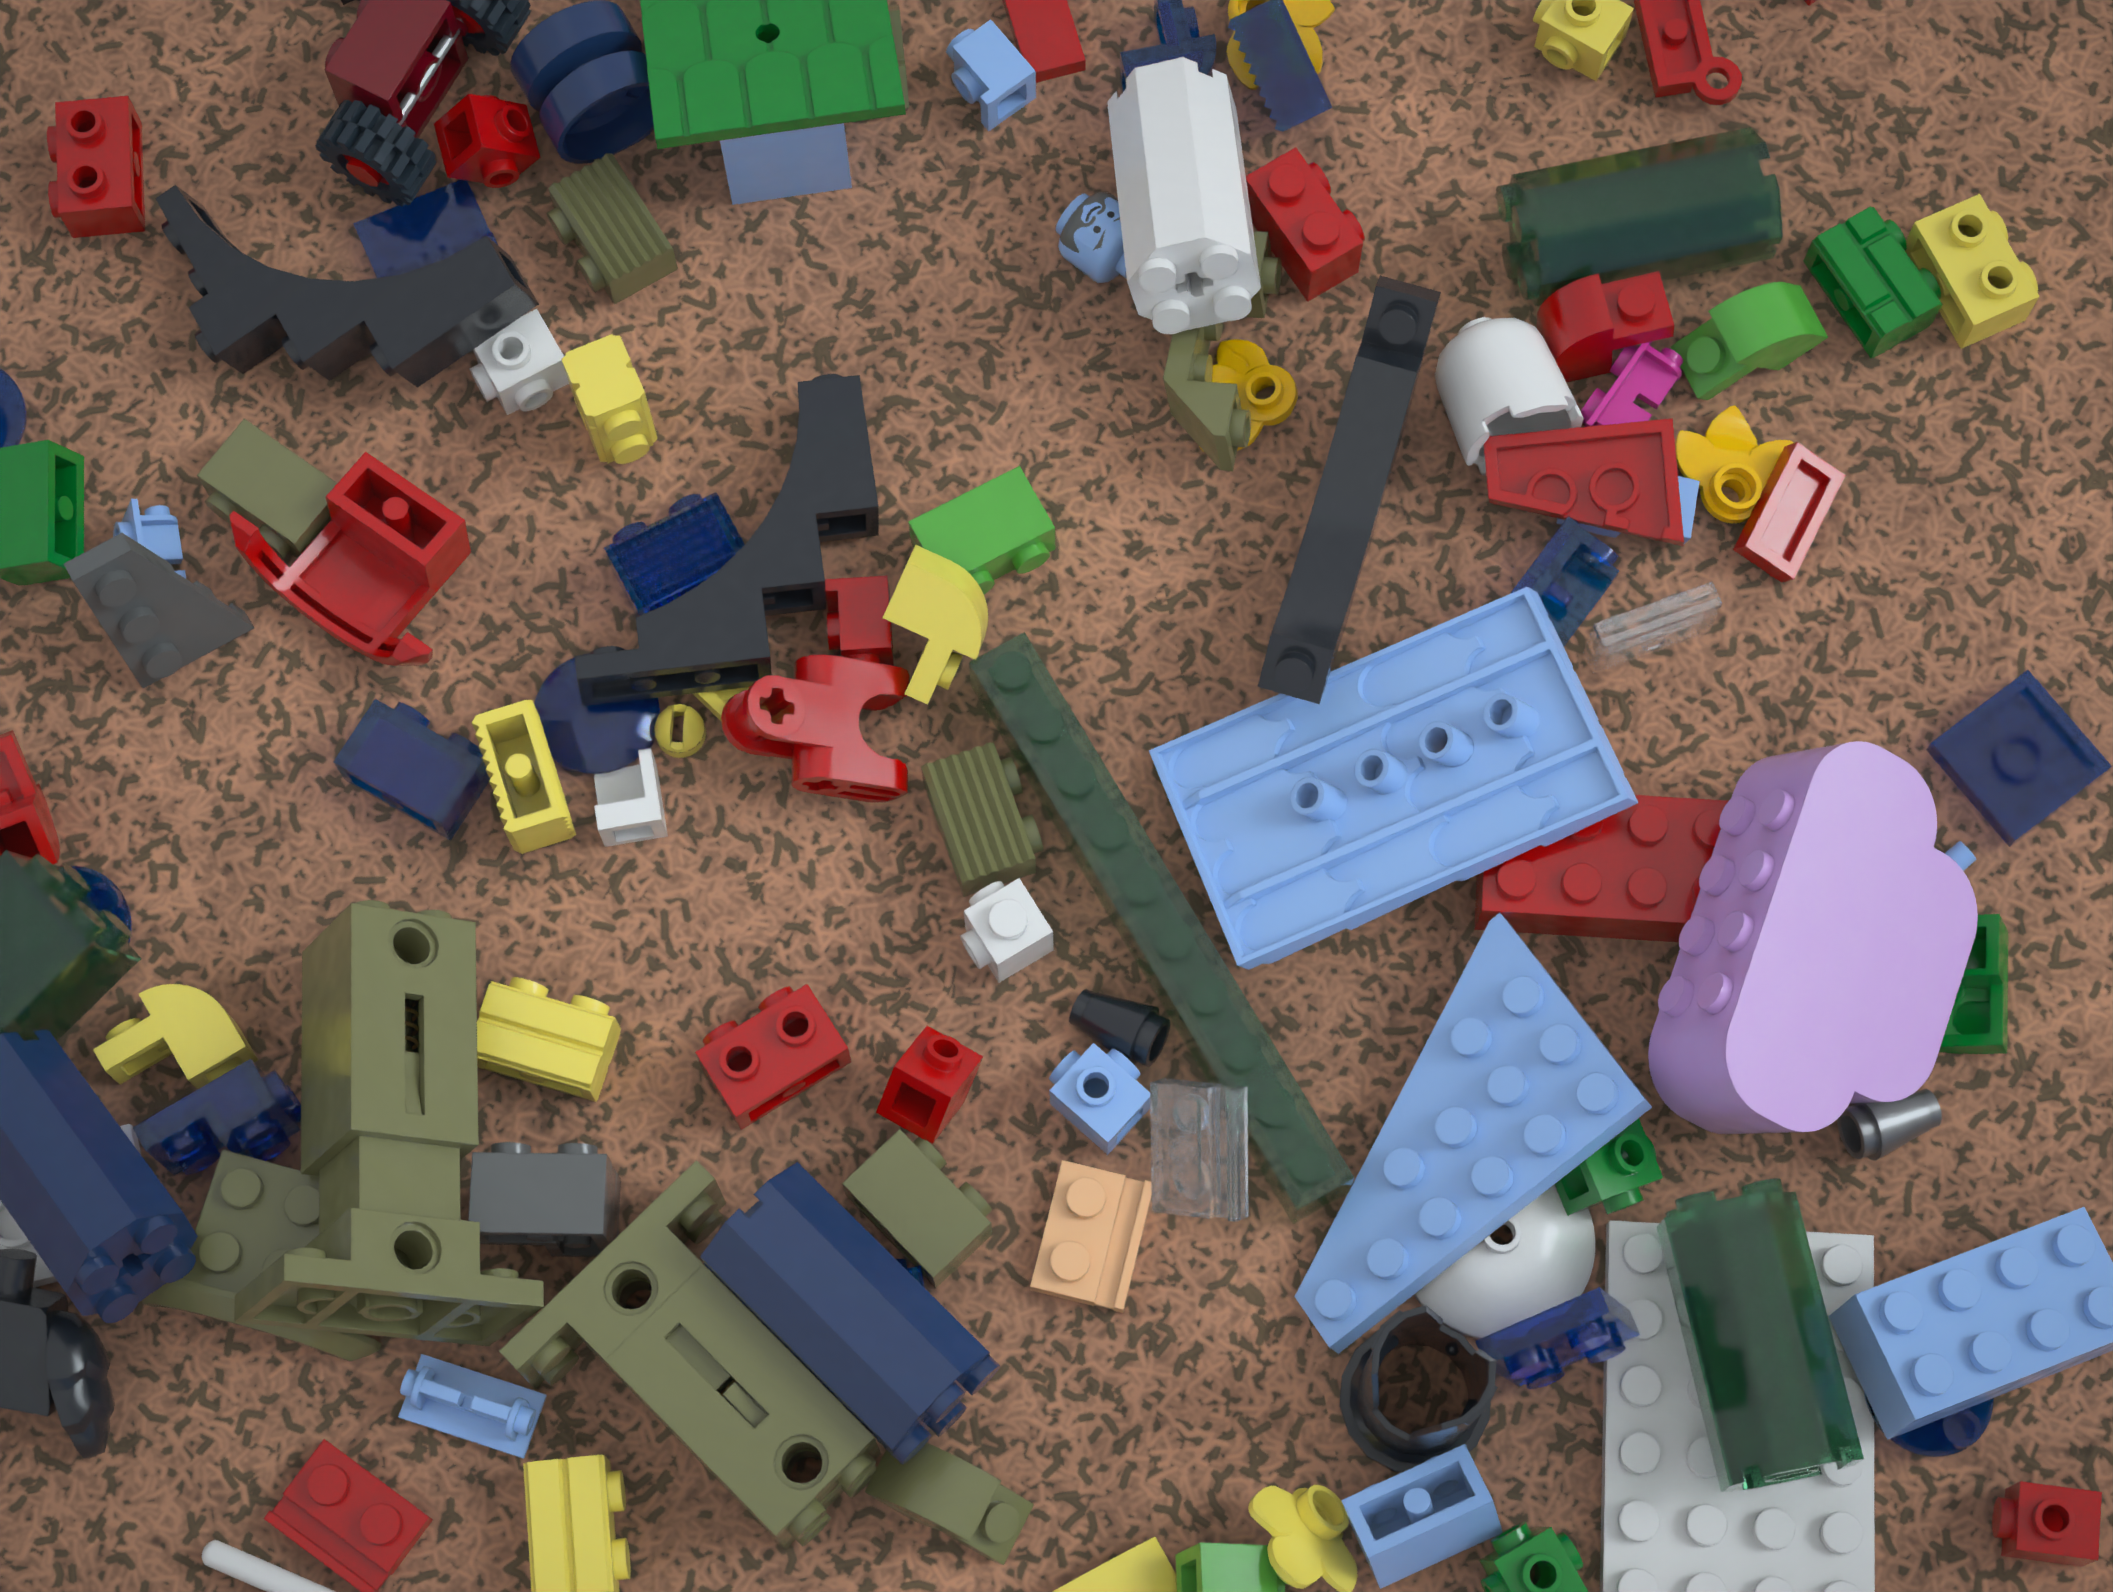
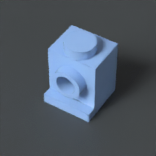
M989 20L976 30L967 29L961 32L948 45L946 53L954 62V72L951 74L952 81L968 103L973 104L976 101L980 103L981 123L988 131L1036 98V71L992 20Z

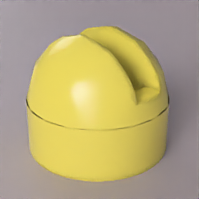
M677 704L668 706L658 715L654 725V734L663 752L672 757L684 758L695 754L702 747L706 738V728L704 729L705 724L699 712L690 706ZM684 716L683 742H672L674 717Z

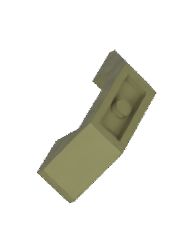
M1255 231L1254 240L1261 289L1252 297V308L1246 317L1265 318L1269 294L1277 295L1280 290L1282 263L1279 257H1272L1268 232ZM1223 323L1172 334L1163 376L1171 415L1220 470L1233 471L1238 447L1246 448L1249 442L1251 414L1249 410L1241 409L1237 384L1212 382L1213 361L1212 356L1208 355L1211 341L1220 340Z

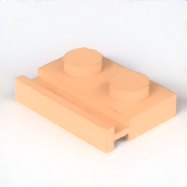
M1062 1160L1030 1290L1123 1313L1154 1190V1182L1146 1180L1142 1182L1126 1178V1175Z

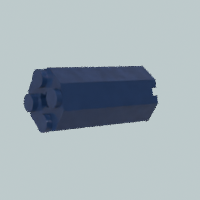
M48 1029L34 1030L33 1032L39 1040L24 1041L18 1032L1 1033L0 1200L82 1316L99 1314L105 1323L118 1322L131 1314L141 1300L164 1284L180 1280L193 1269L196 1257L192 1253L191 1248L198 1235L183 1211Z
M796 1162L769 1179L753 1194L759 1201L746 1213L739 1208L725 1221L700 1257L704 1262L703 1264L843 1404L875 1439L903 1465L915 1456L931 1438L932 1435L928 1432L929 1429L939 1437L962 1416L967 1409L961 1402L966 1391L971 1395L978 1392L995 1375L1000 1365L970 1332Z

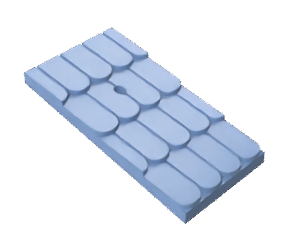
M1529 587L1522 588L1331 671L1320 704L1280 693L1149 750L1237 966L1248 970L1261 964L1274 963L1344 929L1353 930L1454 881H1465L1539 845L1546 847L1638 803L1627 778L1624 776V771L1612 746L1598 722L1599 719L1576 672L1573 670V665L1551 620H1549L1548 613L1538 592Z

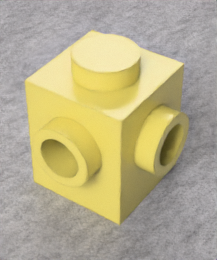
M1542 0L1533 17V22L1539 24L1534 47L1541 50L1543 56L1554 66L1565 70L1573 68L1597 81L1626 37L1634 8L1620 0Z

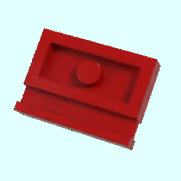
M325 1439L282 1493L284 1496L275 1508L269 1511L263 1518L360 1592H379V1589L388 1577L395 1572L433 1521L432 1518Z

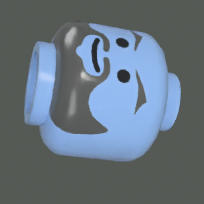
M1097 192L1091 196L1083 193L1077 196L1065 209L1056 225L1055 231L1060 235L1058 248L1061 255L1097 283L1109 282L1119 274L1127 278L1118 198L1109 192Z

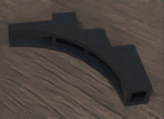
M174 185L155 198L167 221L161 224L163 232L177 251L183 255L187 254L193 265V268L188 271V276L197 291L203 296V298L188 307L200 327L194 333L195 338L204 353L214 363L223 360L242 374L284 347L290 358L300 369L304 370L310 367L330 381L372 353L386 374L392 377L398 373L418 388L539 305L511 256L487 235L444 260L400 275L359 281L310 279L268 267L242 253L225 237L205 207L178 186Z

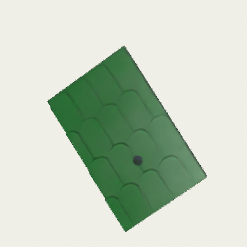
M640 0L657 149L720 141L732 205L852 188L844 123L906 115L887 0Z

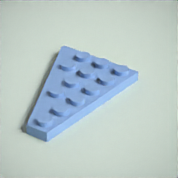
M1501 913L1489 921L1294 1296L1329 1348L1338 1354L1652 1108L1647 1099Z

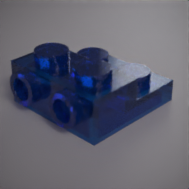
M249 1059L132 1128L145 1151L173 1175L184 1171L186 1175L202 1171L215 1163L221 1155L218 1150L224 1146L231 1152L263 1161L270 1160L281 1154L291 1144L289 1137L301 1131L298 1125L301 1122V1103L288 1084H284L276 1070L265 1075L254 1061Z

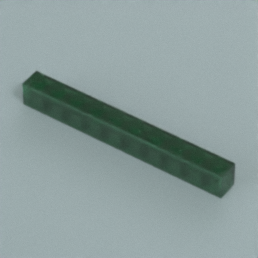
M1025 632L979 656L976 660L970 661L969 670L972 689L1291 1222L1295 1224L1347 1194L1354 1180L1353 1174Z

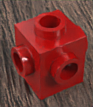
M467 94L434 123L446 175L449 178L484 183L489 188H502L516 182L521 173L541 158L526 104L501 100L493 95Z

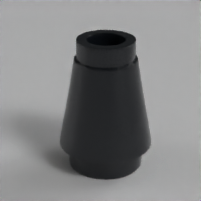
M1084 989L1079 994L1069 1017L1071 1025L1080 1028L1082 1032L1109 1051L1112 1048L1116 1049L1134 1065L1138 1062L1147 1067H1150L1160 1055L1171 1026L1169 1019L1159 1015V1008L1156 1006L1099 992L1095 993L1088 989Z

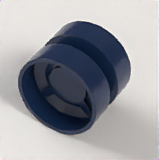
M587 1L553 14L533 28L521 40L513 52L510 61V69L532 108L540 112V122L558 154L563 160L574 164L593 163L596 159H602L605 154L612 153L615 155L640 142L654 130L646 54L642 52L641 40L621 7L610 1Z

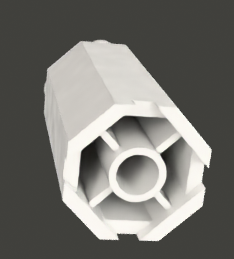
M1184 57L1134 68L1126 78L1125 91L1120 97H1118L1116 91L1107 102L1127 283L1138 315L1151 319L1153 327L1163 334H1176L1213 324L1240 320L1250 313L1252 308L1251 299L1261 289L1237 110L1226 74L1212 69L1213 77L1198 71L1197 62Z

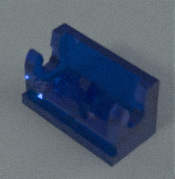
M1569 516L1511 591L1513 593L1522 588L1529 587L1538 592L1548 613L1549 620H1551L1563 647L1566 646L1619 574V570L1613 566L1618 555L1605 543L1578 526L1579 523Z

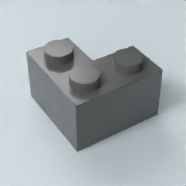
M515 1142L494 1143L491 1145V1152H472L468 1221L480 1222V1244L544 1245L552 1257H597L619 1233L621 1179L608 1155L598 1154V1147L594 1145L566 1143L558 1145L557 1153H531V1146Z

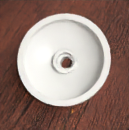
M1554 1184L1504 1223L1512 1231V1242L1506 1245H1499L1489 1235L1415 1293L1414 1296L1422 1306L1427 1305L1443 1319V1325L1472 1338L1487 1341H1511L1537 1334L1558 1322L1569 1312L1580 1298L1589 1281L1595 1258V1232L1589 1209L1567 1216Z

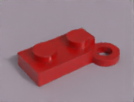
M1634 0L1655 98L1691 93L1692 87L1696 96L1710 105H1723L1731 102L1737 96L1742 84V74L1738 66L1731 60L1724 57H1713L1700 0ZM1712 73L1722 74L1726 77L1728 85L1722 89H1715L1707 83L1706 77Z

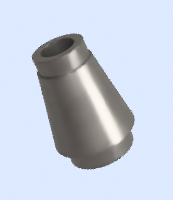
M1923 1089L1907 1098L1894 1102L1850 1103L1849 1107L1837 1119L1841 1140L1851 1156L1856 1159L1867 1157L1870 1160L1876 1161L1929 1131V1129L1939 1126L1942 1114L1935 1095L1930 1090Z

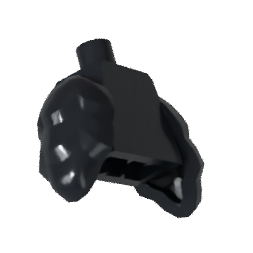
M0 1249V1408L49 1416L57 1410L62 1427L69 1434L76 1450L83 1458L90 1459L104 1453L110 1432V1417L114 1411L115 1402L107 1378L110 1360L103 1343L85 1319L78 1313L68 1311V1299L65 1294L33 1288L37 1261L35 1253L21 1249Z

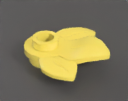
M1271 1485L1263 1488L1251 1498L1248 1508L1250 1516L1271 1534L1272 1537L1267 1547L1268 1557L1271 1566L1283 1582L1292 1587L1304 1589L1322 1576L1328 1584L1339 1592L1353 1591L1358 1577L1357 1565L1342 1540L1343 1531L1348 1527L1349 1519L1342 1501L1334 1492L1325 1486L1313 1485L1309 1489L1299 1488L1291 1494L1277 1486Z

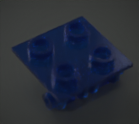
M458 180L414 198L409 206L406 204L404 206L397 205L353 223L377 278L400 275L444 260L486 235L497 244L466 180Z

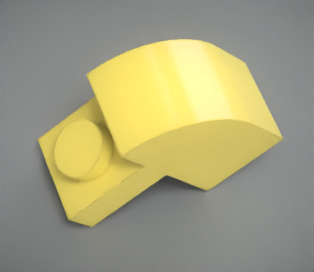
M915 545L883 616V619L928 638L905 695L928 705L936 685L948 690L963 655L975 660L977 659L988 627L987 603L980 586L971 574L955 562L918 545Z
M181 984L160 985L139 993L150 1016L142 1021L140 1018H133L120 1023L107 1033L105 1037L106 1042L93 1049L104 1070L119 1084L126 1082L173 1054L188 1081L201 1094L258 1061L241 1029L226 1010L204 991Z

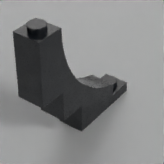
M1381 275L1378 279L1362 342L1355 358L1326 464L1296 562L1271 632L1257 687L1316 704L1321 702L1346 628L1358 579L1371 544L1384 492L1397 457L1441 294L1439 291Z
M824 374L810 381L798 382L799 419L797 440L789 471L780 493L764 521L747 543L708 579L672 602L636 617L638 649L625 650L617 646H605L593 650L590 654L575 656L582 706L750 687L752 683L766 675H772L765 616L826 609L825 577L820 542L879 536V506L860 375L843 377L838 374Z

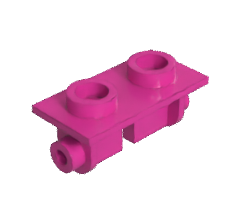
M1652 342L1624 348L1610 369V372L1618 378L1608 393L1596 388L1581 410L1585 427L1649 421L1652 415L1633 402L1636 398H1639L1657 410L1672 386L1682 376L1680 369L1683 363L1682 357L1669 348H1663L1659 352L1650 346Z

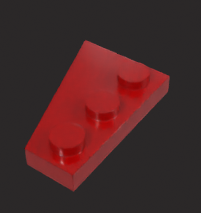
M1673 418L1489 436L1484 443L1489 503L1684 546Z

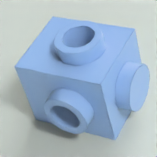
M1094 1043L1082 1056L1075 1050L1070 1052L1049 1077V1080L1054 1084L1049 1090L1050 1104L1107 1155L1151 1108L1152 1094L1137 1081L1141 1073L1128 1058L1113 1048L1106 1054Z

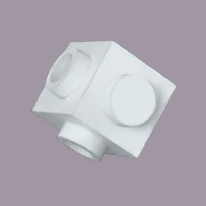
M537 309L521 316L473 349L479 364L470 368V372L480 392L487 402L497 397L507 415L519 409L521 411L537 409L551 399L554 391L569 384L561 360L564 355Z
M1020 878L1006 886L1001 881L994 882L970 898L969 903L971 907L964 910L965 929L967 932L960 935V938L975 965L979 969L988 965L998 983L1054 950L1053 931Z

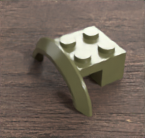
M222 1150L195 1229L198 1237L191 1248L192 1253L196 1257L193 1269L180 1280L164 1284L141 1300L142 1303L152 1307L172 1308L237 1324L309 1346L350 1362L379 1351L382 1343L364 1334L234 1322L235 1295L286 1251L304 1248L319 1235V1176L301 1174L300 1170Z

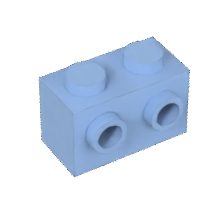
M1465 1444L1441 1455L1434 1456L1422 1464L1380 1483L1373 1484L1341 1500L1355 1537L1380 1589L1503 1532L1493 1499Z

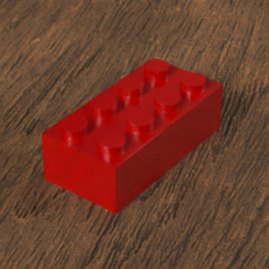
M1635 795L1638 801L1637 804L1546 847L1539 845L1476 875L1474 930H1485L1489 921L1501 913L1518 933L1679 942L1680 933L1684 925L1691 918L1701 889L1699 886L1700 874L1705 864L1711 859L1721 830L1719 826L1720 815L1728 800Z

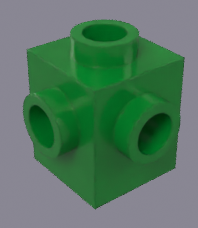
M1639 1118L1555 1183L1567 1216L1599 1204H1603L1607 1215L1644 1201L1640 1188L1663 1178L1656 1161L1655 1148L1651 1140L1646 1136Z
M1526 1521L1514 1525L1494 1537L1490 1542L1495 1551L1479 1560L1488 1575L1481 1580L1484 1592H1588L1577 1572L1583 1568V1562L1577 1549L1564 1532L1556 1535L1552 1527L1535 1526L1530 1529ZM1533 1566L1534 1571H1535V1576H1534L1533 1581L1531 1582V1579H1530V1570H1531V1567Z

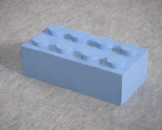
M2085 1207L1857 1293L1828 1317L1888 1440L2113 1351V1262Z

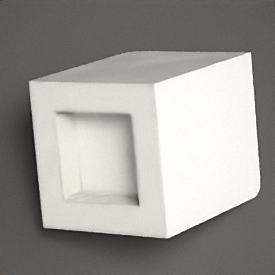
M651 748L638 750L639 765L598 771L594 775L598 805L594 806L598 832L605 847L668 836L658 769Z

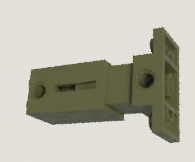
M364 900L351 903L302 952L301 1174L319 1176V1235L304 1248L286 1251L235 1295L234 1322L490 1346L544 1307L543 1281L521 1279L518 1276V1272L511 1269L496 1268L480 1272V1222L461 1220L460 1160L479 1145L476 922L452 919L449 913L441 910H424L413 913L390 909V906L382 901Z

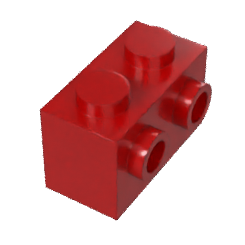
M129 96L55 102L56 126H48L47 128L49 155L51 161L57 163V181H50L48 184L49 204L53 217H61L72 238L144 232L142 122Z
M1295 147L1246 176L1252 224L1257 231L1268 232L1271 251L1275 257L1281 259L1282 267L1307 302L1359 272L1363 242L1365 241L1364 232L1351 211L1348 209L1341 211L1330 196L1331 187L1326 175L1315 162L1308 164Z
M805 984L796 991H793L792 987L788 986L774 992L759 1004L760 1013L740 1025L733 1020L718 1026L704 1037L703 1043L705 1046L695 1052L702 1069L740 1130L852 1062L847 1045L808 984Z

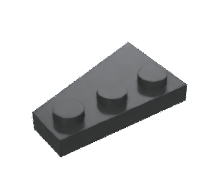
M120 533L64 563L75 586L142 688L174 674L178 669L254 629L244 610L233 603L228 606L214 596L210 588L196 580L192 583L177 574L169 562L124 533Z

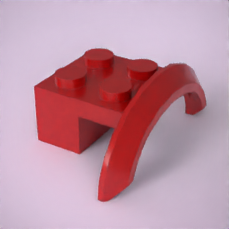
M367 452L358 459L326 495L325 498L331 521L290 567L268 545L258 527L235 511L229 515L235 547L246 562L277 594L325 632L353 650L381 664L422 666L432 659L433 649L409 632L402 639H399L398 636L471 553L466 522L459 515Z

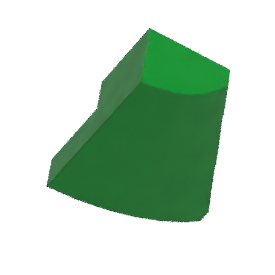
M2000 914L1978 915L1974 943L1939 1052L1955 1054H2007L2009 932Z

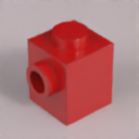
M926 1026L894 1065L876 1113L933 1144L965 1102L983 1056L960 1044L956 1039Z
M2023 1481L2006 1488L2005 1498L1997 1497L1992 1516L1993 1536L1995 1538H2002L2001 1556L2080 1567L2098 1561L2102 1492Z

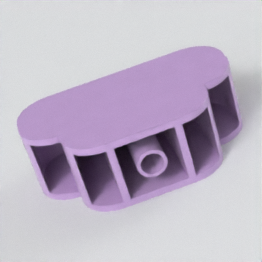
M1862 741L1763 758L1755 762L1743 773L1736 784L1731 799L1722 810L1719 820L1721 830L1711 859L1705 864L1700 874L1699 886L1701 889L1691 918L1684 925L1680 933V950L1671 977L1660 992L1658 999L1659 1012L1649 1042L1648 1059L1650 1074L1661 1099L1680 1117L1717 1134L1812 1132L1832 1124L1843 1114L1849 1103L1894 1102L1915 1093L1926 1082L1935 1065L1977 930L1978 913L1974 891L1961 867L1948 855L1934 848L1937 833V814L1934 800L1925 780L1913 766L1878 745Z

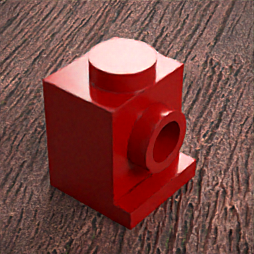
M888 576L825 579V594L829 612L827 613L829 650H841V656L894 666L892 622L883 619L890 602Z

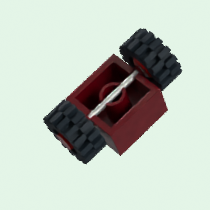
M361 0L357 9L356 21L345 38L340 37L332 44L325 61L324 70L339 107L316 141V150L321 152L320 157L323 161L332 163L330 166L332 170L337 174L347 176L346 181L353 186L358 184L363 187L366 194L372 197L377 194L383 202L389 204L393 201L397 206H404L405 204L409 206L437 162L434 160L436 158L434 152L427 149L429 145L423 139H419V137L469 58L465 46L468 47L469 44H472L477 52L485 54L488 51L492 56H498L500 53L502 55L505 54L531 13L529 0Z

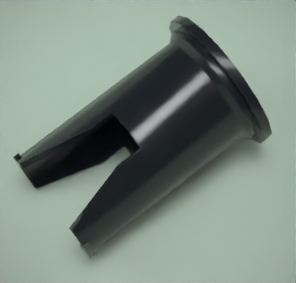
M1427 1305L1404 1312L1399 1310L1381 1325L1379 1330L1355 1349L1341 1376L1339 1407L1348 1435L1369 1459L1397 1473H1402L1434 1456L1446 1453L1463 1444L1466 1445L1469 1452L1477 1446L1490 1420L1491 1400L1498 1388L1495 1386L1496 1360L1482 1349L1476 1351L1462 1334L1443 1325V1319ZM1406 1345L1429 1346L1447 1355L1462 1372L1468 1389V1402L1458 1418L1413 1431L1410 1435L1391 1425L1378 1410V1370L1384 1357L1393 1349Z

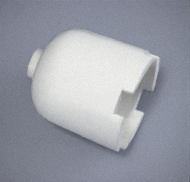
M1488 317L1472 320L1460 329L1458 335L1446 345L1439 355L1435 372L1437 389L1466 464L1468 466L1473 463L1477 464L1482 475L1486 476L1484 443L1489 436L1582 426L1584 419L1546 341L1535 326L1516 318L1491 319Z

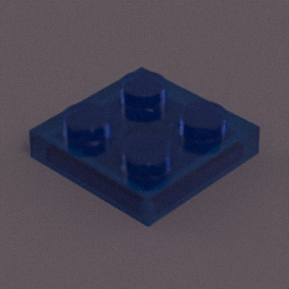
M2029 670L2025 671L1931 742L1926 749L2009 847L2104 776L2112 767Z
M1599 1287L1478 1339L1475 1342L1479 1350L1482 1349L1496 1360L1497 1374L1519 1387L1526 1384L1527 1389H1537L1560 1380L1565 1375L1563 1368L1587 1358L1588 1363H1598L1619 1355L1626 1349L1624 1341L1640 1335L1631 1311Z

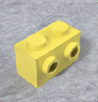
M1980 194L1914 223L1906 239L1907 249L1905 252L1918 270L1926 268L1937 280L1941 290L1940 301L1942 303L1939 312L1961 349L2026 321L2039 298L2036 277L2027 263L2019 262L2008 243V232L2003 219L1997 212L1988 209Z

